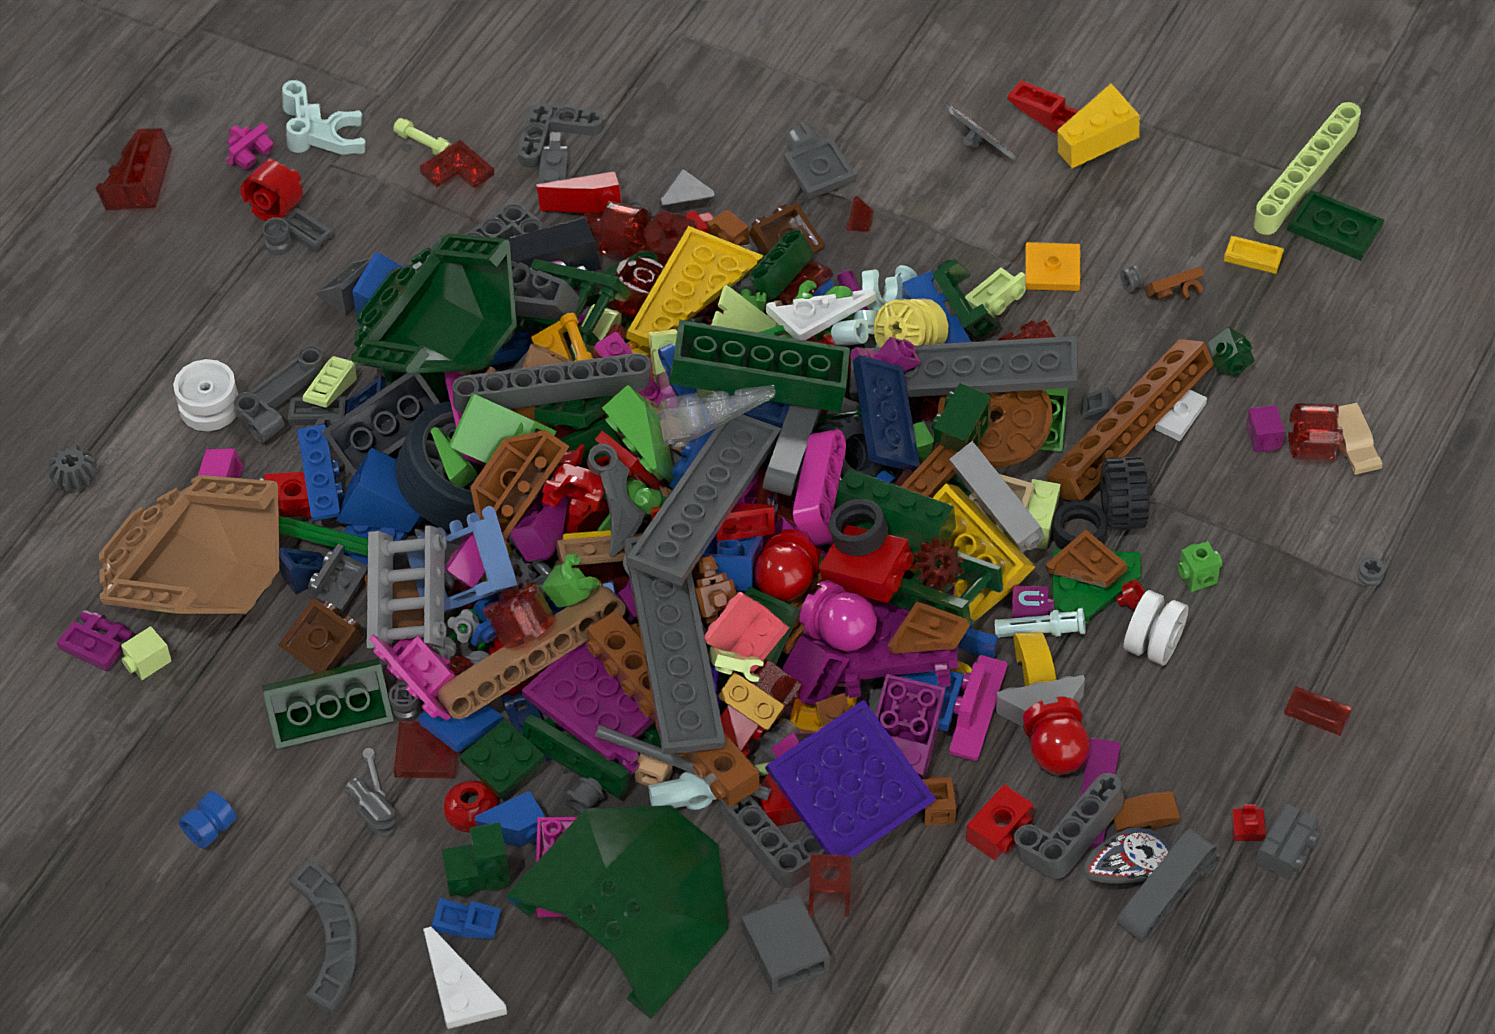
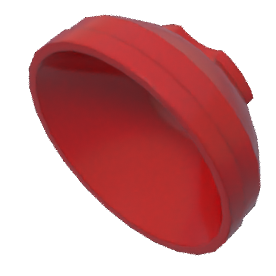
M475 780L463 781L447 792L443 806L444 816L453 828L462 832H470L471 827H476L475 816L498 806L499 803L496 794L483 782ZM467 792H474L479 796L471 804L461 801L462 795Z

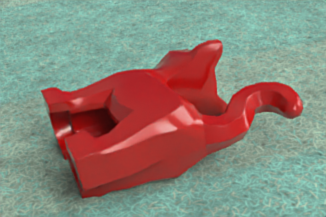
M583 444L576 451L567 450L557 467L553 470L551 480H546L542 491L544 493L542 503L551 507L557 506L564 496L571 498L569 513L581 517L590 509L596 512L602 503L604 494L601 476L593 474L589 469L580 467L585 448ZM608 456L600 457L595 463L605 467L610 464V459Z

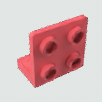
M739 592L729 600L726 609L719 618L710 624L704 638L706 643L715 648L739 653L744 657L755 656L763 662L790 627L766 606ZM753 665L750 668V673H754L759 665Z

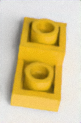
M1043 633L1013 634L1017 663H1022L1025 686H1030L1036 682L1056 681L1053 660Z

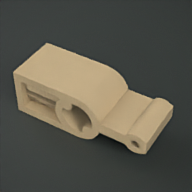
M1358 403L1331 408L1328 426L1341 454L1347 456L1352 472L1360 474L1382 469L1381 458L1373 446L1372 433Z

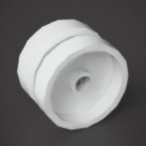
M209 359L194 361L183 367L176 375L173 384L180 416L187 426L200 431H213L229 425L237 417L234 400L238 396L234 374L226 364L218 360Z
M1151 590L1146 591L1137 605L1127 629L1124 650L1139 656L1148 648L1149 660L1164 666L1171 658L1181 637L1188 616V605L1173 600L1165 606L1163 595Z

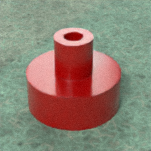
M1131 580L1122 585L1123 594L1117 596V602L1121 607L1128 605L1130 609L1135 611L1146 592L1138 580Z

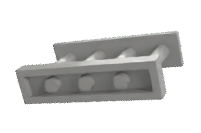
M425 526V538L393 541V536L380 531L368 532V649L374 650L375 645L369 640L372 635L386 641L391 647L394 640L411 639L417 636L424 637L425 644L444 647V638L446 636V625L444 623V557L447 547L444 530L433 526ZM425 550V567L393 570V555L395 553ZM425 579V596L393 599L394 582ZM424 608L423 626L392 628V614L394 611Z

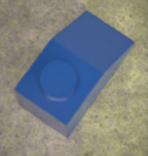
M528 791L475 816L476 826L500 822L504 843L522 847L528 843L537 842L538 818L546 817L531 792Z

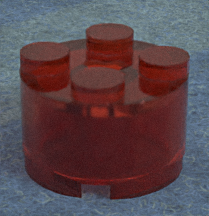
M609 201L602 219H597L594 226V233L598 235V252L604 255L628 259L641 251H645L648 244V239H644L645 231H650L651 228L649 211L638 206Z
M661 211L647 224L644 231L645 251H651L657 255L660 274L688 226L697 229L695 220L689 219L684 215L670 213L669 211Z
M637 257V261H629V258L621 261L615 277H618L631 293L626 301L617 299L611 301V307L636 317L664 267L658 262L644 257Z
M1294 404L1289 418V422L1294 423L1293 432H1288L1289 449L1293 458L1300 460L1335 459L1336 445L1341 444L1343 441V429L1338 427L1337 421L1339 416L1337 404Z
M531 582L519 590L517 586L506 589L501 593L503 599L483 609L487 620L505 648H514L526 643L523 638L531 634L534 638L539 636L555 621L551 608L535 582Z

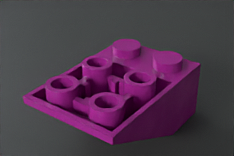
M886 674L876 717L919 777L926 779L933 754L945 688Z

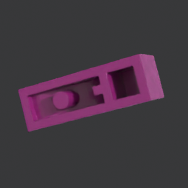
M541 491L510 532L526 562L537 559L544 561L555 553L557 540H562L569 497L564 496L557 506L551 507L542 503L544 493Z

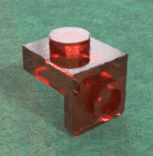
M764 660L763 666H760L755 673L759 677V681H750V683L787 707L788 704H792L797 699L802 682L789 676L770 660Z

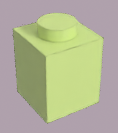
M151 626L121 645L124 653L122 658L124 666L130 673L135 671L142 680L172 661L167 644Z

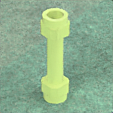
M399 118L394 124L393 131L398 136L404 139L410 137L432 148L433 154L439 157L447 158L450 155L452 144L448 143L447 140L441 137L435 139L414 128L413 123L407 119Z

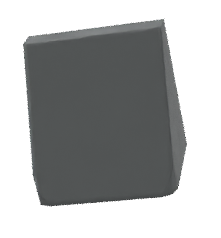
M1107 387L1082 395L1084 420H1101L1117 403L1116 397Z

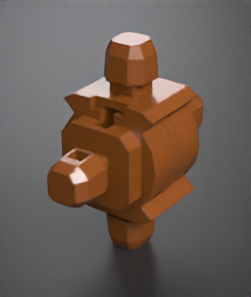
M711 555L701 557L698 560L699 573H702L703 577L694 579L700 618L702 617L706 624L716 621L719 618L718 611H720L721 615L726 609L729 600L737 595L733 579L727 578L725 572H715L718 568L715 559Z

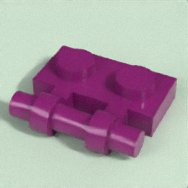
M84 610L80 620L85 622V624L81 625L73 621L57 641L58 648L100 669L108 671L123 652L122 643L118 641L124 640L127 642L135 636V632L128 630L125 624L120 622L113 623L107 620L105 615L99 612L92 613ZM103 630L107 633L106 635H103L96 631Z

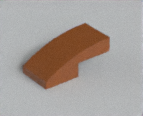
M1161 792L1125 799L1124 805L1114 817L1118 832L1129 828H1143L1149 825L1152 830H1156L1181 821V816L1174 793Z

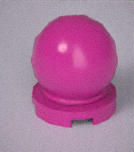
M829 580L820 582L818 585L821 588L814 596L808 594L801 608L799 619L805 627L803 633L817 640L823 639L832 648L846 652L857 650L868 644L876 631L877 617L873 605L863 596L846 592L842 586Z

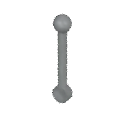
M366 748L363 751V758L368 761L375 792H380L385 797L384 791L380 788L373 760L375 752L372 748Z

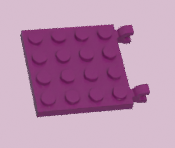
M946 576L927 578L922 585L934 589ZM955 585L947 592L948 594L956 596ZM864 597L873 605L877 617L875 634L868 644L850 652L838 650L849 658L839 677V681H845L846 686H848L849 698L861 697L860 679L885 677L886 674L902 675L935 671L938 676V686H951L950 669L959 668L958 645L955 649L891 653L887 645L910 611Z
M586 642L551 663L522 690L523 697L588 748L599 753L608 761H613L617 758L630 774H633L640 767V763L636 761L639 757L637 752L595 737L599 725L637 739L654 721L650 716L647 718L642 714L638 702L633 696L628 697L624 693L619 680L615 676L611 677L608 675L599 657L595 658L590 654Z

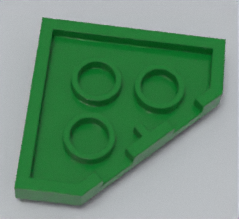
M1053 549V557L1063 549ZM1112 551L1127 564L1128 570L1107 588L1052 574L1054 610H1058L1061 613L1077 611L1078 608H1083L1086 625L1090 622V618L1100 610L1103 612L1117 601V596L1122 594V585L1134 579L1140 582V552Z

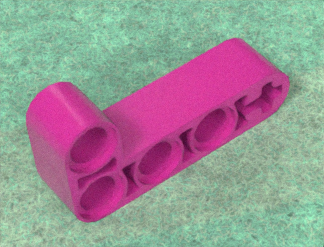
M839 429L815 433L809 436L793 507L795 524L801 532L810 536L809 540L815 546L834 543L829 530V518L834 512V504L846 451V441Z

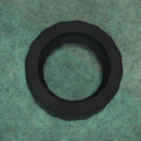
M865 499L848 501L836 508L829 518V530L835 547L843 554L850 556L867 555L882 546L887 538L888 527L881 507L873 501ZM867 519L875 522L870 530L861 535L849 536L842 534L843 529L854 521Z
M1073 500L1064 503L1056 510L1053 517L1052 537L1058 548L1064 549L1076 538V536L1070 535L1063 529V524L1072 519H1084L1094 524L1097 531L1093 536L1104 544L1108 524L1104 511L1095 503L1085 500Z

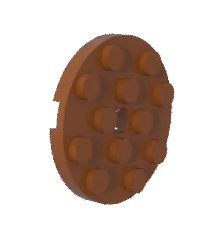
M1046 390L985 393L991 396V411H998L1002 414V417L996 419L995 422L990 419V426L978 445V449L993 467L1010 466L1022 462L1035 454L1046 441L1051 428L1052 406ZM941 395L938 405L939 414H942L945 409L944 403L948 395Z

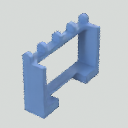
M492 506L483 509L484 520H480L477 513H471L467 516L469 527L463 529L462 523L459 520H455L449 525L451 534L446 536L445 533L447 543L474 533L488 581L451 597L447 596L444 586V613L517 585L497 515ZM425 534L419 535L417 539L425 538ZM425 550L406 552L411 568L425 567ZM425 579L415 580L419 596H425Z

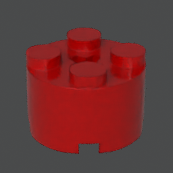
M267 159L241 184V197L244 203L247 201L253 207L250 211L259 219L266 222L271 218H283L302 200L301 176L296 170L288 169L273 159Z

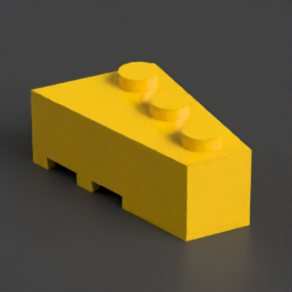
M1111 83L1057 130L1058 153L1071 168H1074L1139 137V114Z

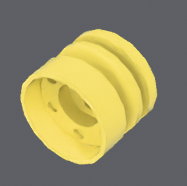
M922 298L910 300L897 299L885 303L879 309L874 320L873 331L879 347H882L889 337L900 340L906 339L914 346L944 344L948 336V321L941 306L932 300Z

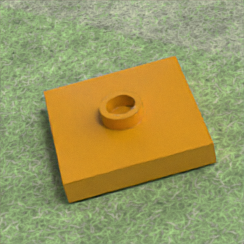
M1026 242V290L1080 291V244Z

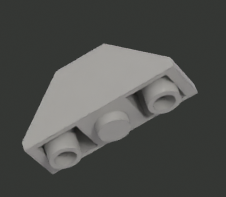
M1084 675L1076 677L1066 676L1056 681L1036 682L1030 686L1010 687L996 692V713L1023 727L1022 715L1029 707L1039 701H1043V704L1046 705L1058 702L1057 697L1062 696L1070 697L1079 703L1084 694Z

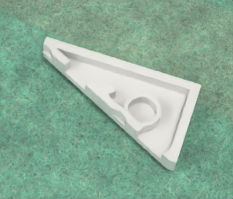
M873 290L854 291L852 297L836 299L835 294L816 296L810 299L801 298L794 299L793 305L776 307L775 302L766 304V313L779 325H783L785 330L794 339L806 340L876 301V293Z
M432 927L424 928L447 1029L506 1015L505 1003Z

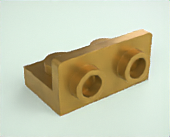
M735 672L718 695L720 700L765 730H769L774 721L779 719L785 705Z

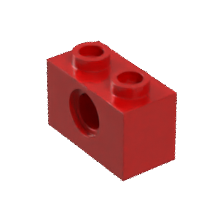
M304 472L264 474V480L276 481L278 484L279 516L311 517Z
M1004 784L967 824L966 841L995 861L1002 853L1006 854L1011 850L1015 843L1014 836L1017 829L1024 825L1033 824L1034 804ZM1001 822H1002V823H1006L1007 825L1002 826V825H998L997 823H1001Z

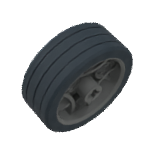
M443 402L431 406L420 413L412 423L395 464L396 480L400 492L408 504L420 516L436 526L450 530L449 525L452 521L459 520L464 529L469 527L467 516L475 513L470 487L485 466L469 461L478 472V475L464 488L454 485L449 480L430 431L434 427H438L451 439L455 433L456 423L451 402Z

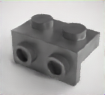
M338 544L333 552L329 551L326 554L322 564L323 568L319 574H313L308 588L311 589V600L314 598L322 604L326 599L340 609L337 614L342 615L363 583L365 576L368 575V565L344 555V546Z

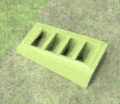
M333 356L303 395V401L327 408L357 380L355 364L352 361Z

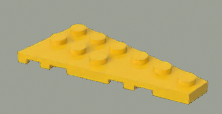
M688 226L628 329L626 338L650 348L648 333L678 329L679 320L688 321L722 294L724 285L731 288L749 274L764 256Z

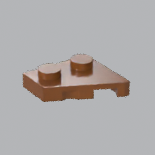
M1086 529L1045 565L1046 571L1051 574L1104 588L1110 586L1128 570L1127 564Z
M916 602L887 646L890 652L894 654L955 649L970 625L968 620L963 617Z

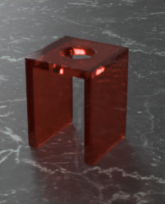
M810 855L809 915H813L814 892L845 893L844 917H849L851 855ZM826 867H834L839 871L840 875L836 880L828 881L822 877L821 872Z

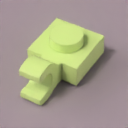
M710 647L708 654L709 661L715 666V670L726 674H732L733 670L739 671L749 681H759V677L756 674L750 673V668L753 665L763 666L764 663L758 657H744L739 653Z

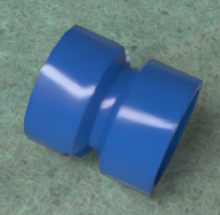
M209 791L198 801V809L188 810L178 820L179 826L186 836L202 849H206L218 837V831L224 832L237 820L233 808L223 797L214 791Z

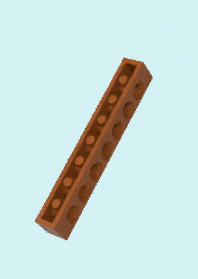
M1179 339L1046 475L1048 482L1061 484L1060 499L1083 500L1100 482L1101 467L1106 458L1125 457L1214 365L1205 342Z
M615 611L587 628V649L593 657H599L608 675L611 677L615 676L619 680L624 693L628 697L633 696L638 702L642 714L647 718L650 716L658 730L642 640L620 614ZM725 733L724 748L677 753L681 758L686 757L696 776L699 779L704 778L709 784L713 795L718 800L722 799L729 808L759 789L758 770Z

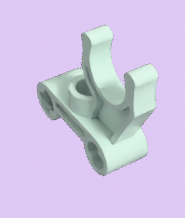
M292 80L283 85V109L287 114L296 116V118L289 120L286 125L287 147L290 151L302 153L307 151L310 145L341 155L363 154L365 152V140L363 138L349 140L336 134L338 129L344 126H361L362 113L360 111H338L327 120H322L319 104L307 103L306 87L302 82Z
M876 269L862 272V290H873L876 293V301L867 305L869 310L856 311L854 313V320L833 324L831 335L836 346L865 344V348H880L874 336V320L879 309L885 303L897 299L902 300V278L900 276L887 277L885 279L886 297L883 300L878 289L879 272Z

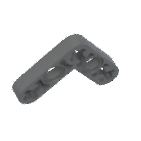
M545 103L535 104L529 110L518 146L520 164L525 167H534L541 162V152L543 151V146L547 144L550 131L582 135H597L601 133L604 129L602 113L594 109ZM542 115L541 123H539L537 118H540ZM566 116L573 118L570 122L560 121L561 118ZM534 132L542 134L538 138H532L529 135ZM530 147L534 150L531 155H529Z

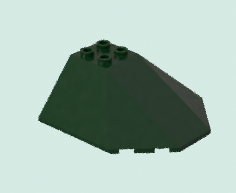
M447 234L441 238L442 243L435 249L431 250L427 247L411 258L412 264L402 269L398 266L392 270L357 315L360 328L355 330L353 344L357 347V350L351 355L352 362L357 365L404 373L482 370L494 361L496 352L510 340L511 333L517 326L510 242L503 238Z
M671 805L585 808L506 895V898L529 918L538 908L566 916L611 953L633 989L628 995L627 1000L650 1019L729 928L719 845Z

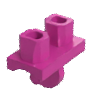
M263 122L252 131L247 126L243 129L238 126L231 127L229 129L231 138L227 140V144L230 146L228 149L230 157L226 159V162L231 167L237 164L247 171L256 162V157L251 153L252 150L256 149L262 156L270 153L273 150L274 143L267 135L268 127Z

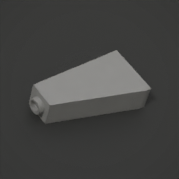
M973 441L949 459L958 480L1022 553L1027 549L1032 550L1039 545L1042 540L1041 538L1044 536L1041 526Z

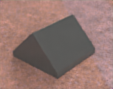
M373 256L351 263L316 292L318 297L347 316L355 309L352 291Z

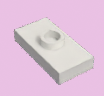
M1189 389L1155 425V430L1180 441L1206 405L1207 397Z

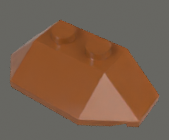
M546 430L503 439L470 487L475 513L479 515L480 520H484L482 514L484 508L492 506L495 509L504 542L542 490L546 480L550 478L553 470L569 448L567 444Z

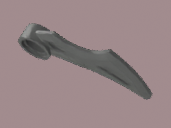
M598 444L590 450L587 466L593 474L601 476L611 519L609 556L614 557L624 548V538H631L635 535L646 512L638 508L628 496L626 481L629 470L617 458L615 449L607 444ZM599 453L606 454L610 459V464L601 467L595 463L594 457Z

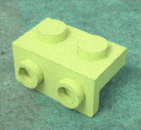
M1000 268L965 297L972 309L980 304H984L995 315H1000L1014 300H1019L1024 295L1026 275L1020 272L1014 277L1003 268Z

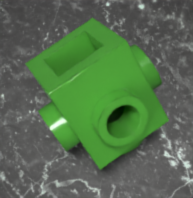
M1208 541L1189 545L1181 550L1180 562L1177 564L1178 572L1191 592L1218 583L1220 567H1222L1220 554L1212 549Z

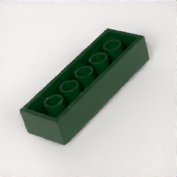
M679 320L669 384L841 412L847 384L850 348Z

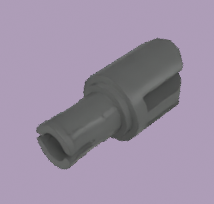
M360 778L350 780L345 787V791L358 804L357 813L377 835L389 837L396 828V810L380 792H371Z

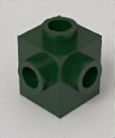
M1230 327L1208 342L1213 355L1212 361L1220 372L1224 371L1235 377L1255 362L1251 352L1252 345L1246 336Z

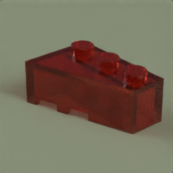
M162 128L137 129L121 151L122 158L117 165H112L109 168V176L104 183L97 185L95 190L105 210L156 207L172 148Z

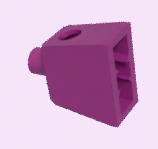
M801 636L794 648L788 653L789 657L783 666V674L801 702L815 705L816 702L829 698L849 658L821 640Z

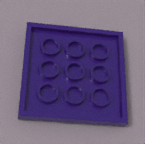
M864 700L765 767L768 774L836 868L848 862L936 800Z

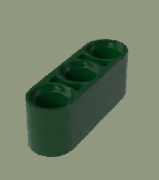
M795 229L783 235L750 272L749 278L757 293L760 292V295L766 293L767 301L777 297L813 257V251L802 231Z

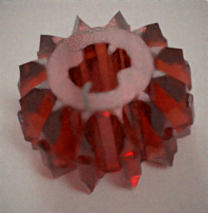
M937 537L931 539L930 543H922L920 545L922 551L914 553V557L920 562L912 567L916 570L921 569L922 573L918 575L917 579L923 580L927 578V587L931 588L936 584L939 589L945 588L947 583L950 585L956 583L955 575L963 573V570L957 564L964 562V558L956 557L955 555L960 547L955 546L950 549L949 539H945L941 543ZM938 558L942 561V564L939 565L940 568H937L935 565Z

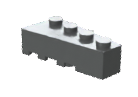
M511 261L516 316L560 321L563 315L575 313L580 297L566 281L540 270L535 271L523 263L519 262L518 264Z

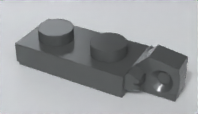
M550 133V146H543L538 184L567 179L568 151L567 146H562L561 133Z

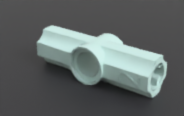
M689 771L683 773L679 779L648 785L651 806L671 805L674 808L686 806L689 809L698 810L707 807L712 800L717 799L711 792L707 781L704 778L699 779L696 774Z

